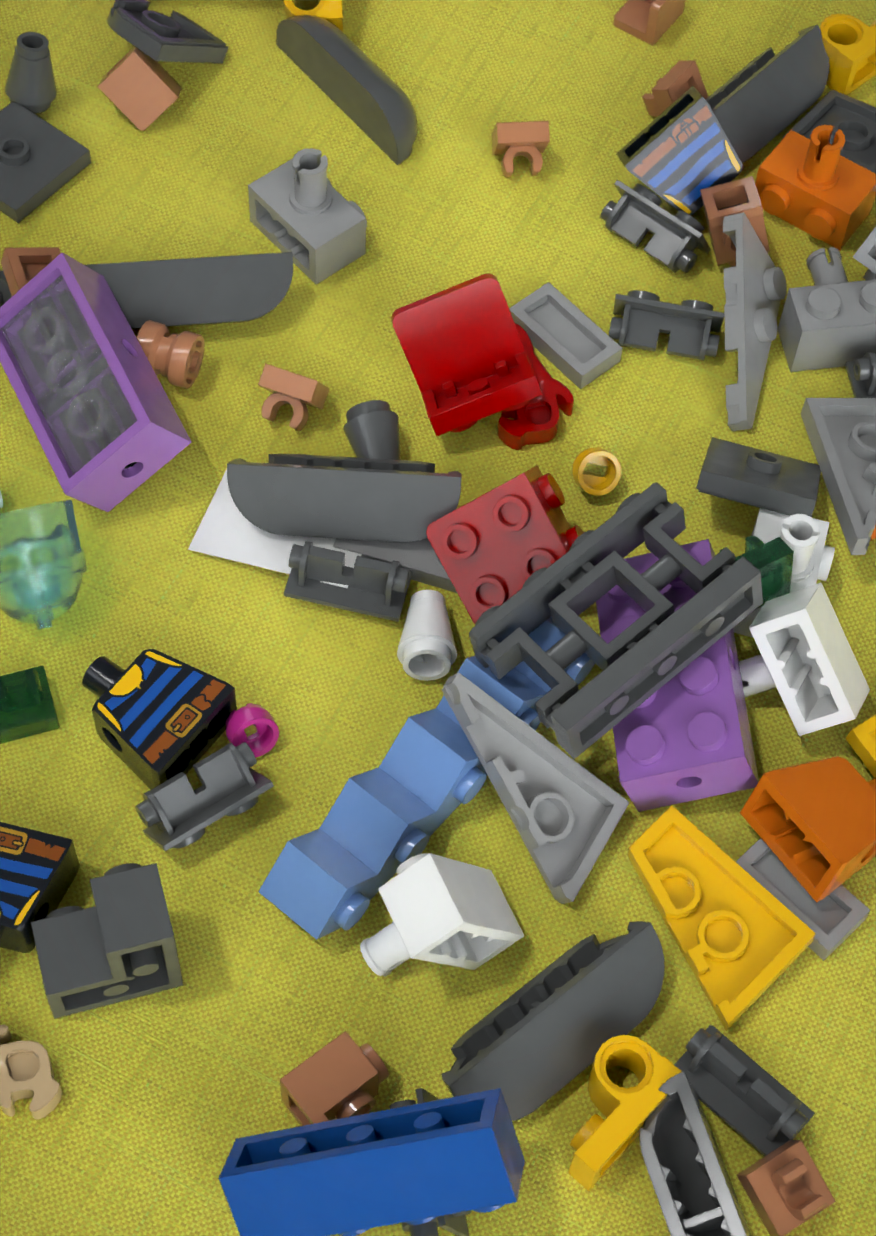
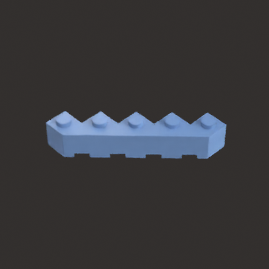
M550 617L528 636L546 652L566 634L553 623L552 617ZM583 653L567 666L564 671L579 685L589 674L595 663ZM476 656L465 659L458 671L460 674L531 728L537 729L541 721L539 720L535 703L552 689L524 661L499 680L491 672L490 666L485 668L476 659ZM445 696L442 697L435 709L408 717L378 768L348 779L319 829L291 839L286 843L258 892L316 940L340 928L345 931L351 929L366 912L370 900L378 893V888L393 877L397 868L404 861L421 854L428 844L429 837L461 803L465 805L470 802L484 785L487 773Z

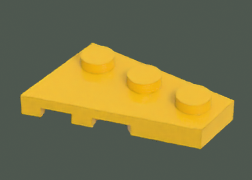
M674 806L669 807L628 848L629 860L727 1031L813 942L816 933Z

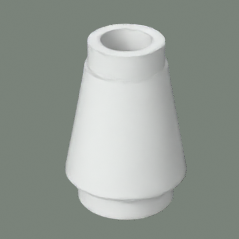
M420 590L412 595L397 649V657L405 673L418 680L431 681L444 677L450 671L451 665L457 658L446 600L440 592L435 590Z

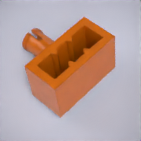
M832 125L817 126L813 129L810 139L790 130L759 166L755 185L762 207L767 213L777 216L807 232L812 237L841 250L871 212L876 196V173L840 155L846 141L845 135L840 129L835 133L833 144L830 143L834 129Z

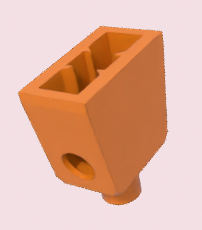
M839 756L764 773L740 812L816 903L827 897L876 855V778L866 781L847 759Z

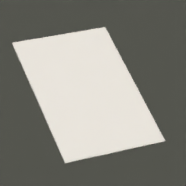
M227 469L188 548L191 551L290 574L292 569L288 564L293 544L304 546L306 541L313 542V546L345 553V566L354 568L356 557L362 555L334 548L333 545L336 538L277 535L258 528L249 522L236 507L228 487ZM324 582L327 584L348 588V585Z

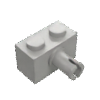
M308 148L298 151L291 160L248 185L250 221L282 252H292L293 263L317 285L366 254L367 220L362 209L355 202L347 201L332 187L327 178L328 160L326 155L321 157L322 152L320 150Z
M829 247L828 250L831 259L829 263L824 248L814 251L806 260L807 268L811 273L815 286L795 287L788 290L778 326V333L790 372L844 367L846 361H855V359L863 358L866 352H874L876 355V279L848 282L842 264L841 253L834 247Z

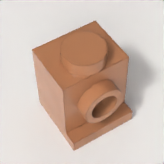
M753 176L700 190L717 265L728 263L732 267L736 266V247L731 238L723 233L724 216L745 213L767 253L770 252L763 217V207Z
M345 1031L280 1079L281 1100L301 1126L367 1114L376 1104L374 1097L378 1095V1084L389 1077V1072L380 1056L369 1044L365 1043L358 1047Z

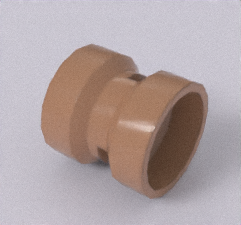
M151 320L146 321L137 335V340L155 374L167 377L171 385L185 389L190 388L195 382L202 364L205 346L204 337L189 331L171 334L165 324Z

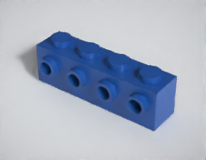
M497 1088L236 1138L219 1176V1181L240 1236H330L336 1234L356 1236L370 1228L403 1222L419 1225L427 1223L437 1216L470 1210L486 1213L497 1210L505 1204L515 1203L518 1199L525 1159L502 1090Z

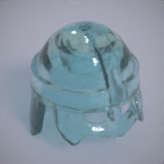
M71 500L45 503L0 514V609L9 617L22 623L36 624L38 630L52 627V620L66 613L76 601L82 584L83 573L87 571L84 549H81Z

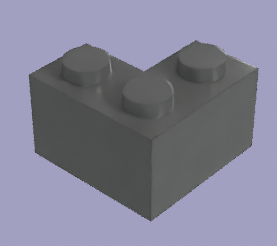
M136 863L115 866L109 869L104 876L90 879L95 901L94 907L86 909L79 906L62 907L50 912L46 919L31 922L45 993L54 1019L184 986L175 938L157 863L146 866Z

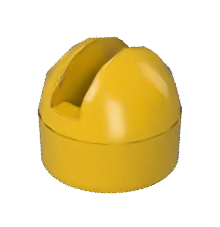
M597 447L588 448L576 456L572 465V475L575 483L582 490L591 495L601 496L611 492L617 486L621 478V466L618 459L605 449ZM587 463L607 466L605 475L584 471Z

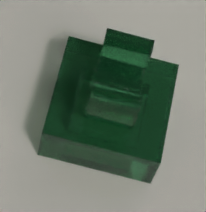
M748 536L745 542V553L735 557V561H738L744 556L761 571L763 604L758 608L762 607L768 600L790 593L794 551L780 537L764 544L758 537Z
M43 665L0 676V744L60 728Z

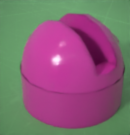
M248 703L237 711L234 709L226 720V735L229 742L235 747L245 742L251 748L255 758L269 752L278 741V726L271 714L261 705ZM254 725L257 732L247 737L244 729Z

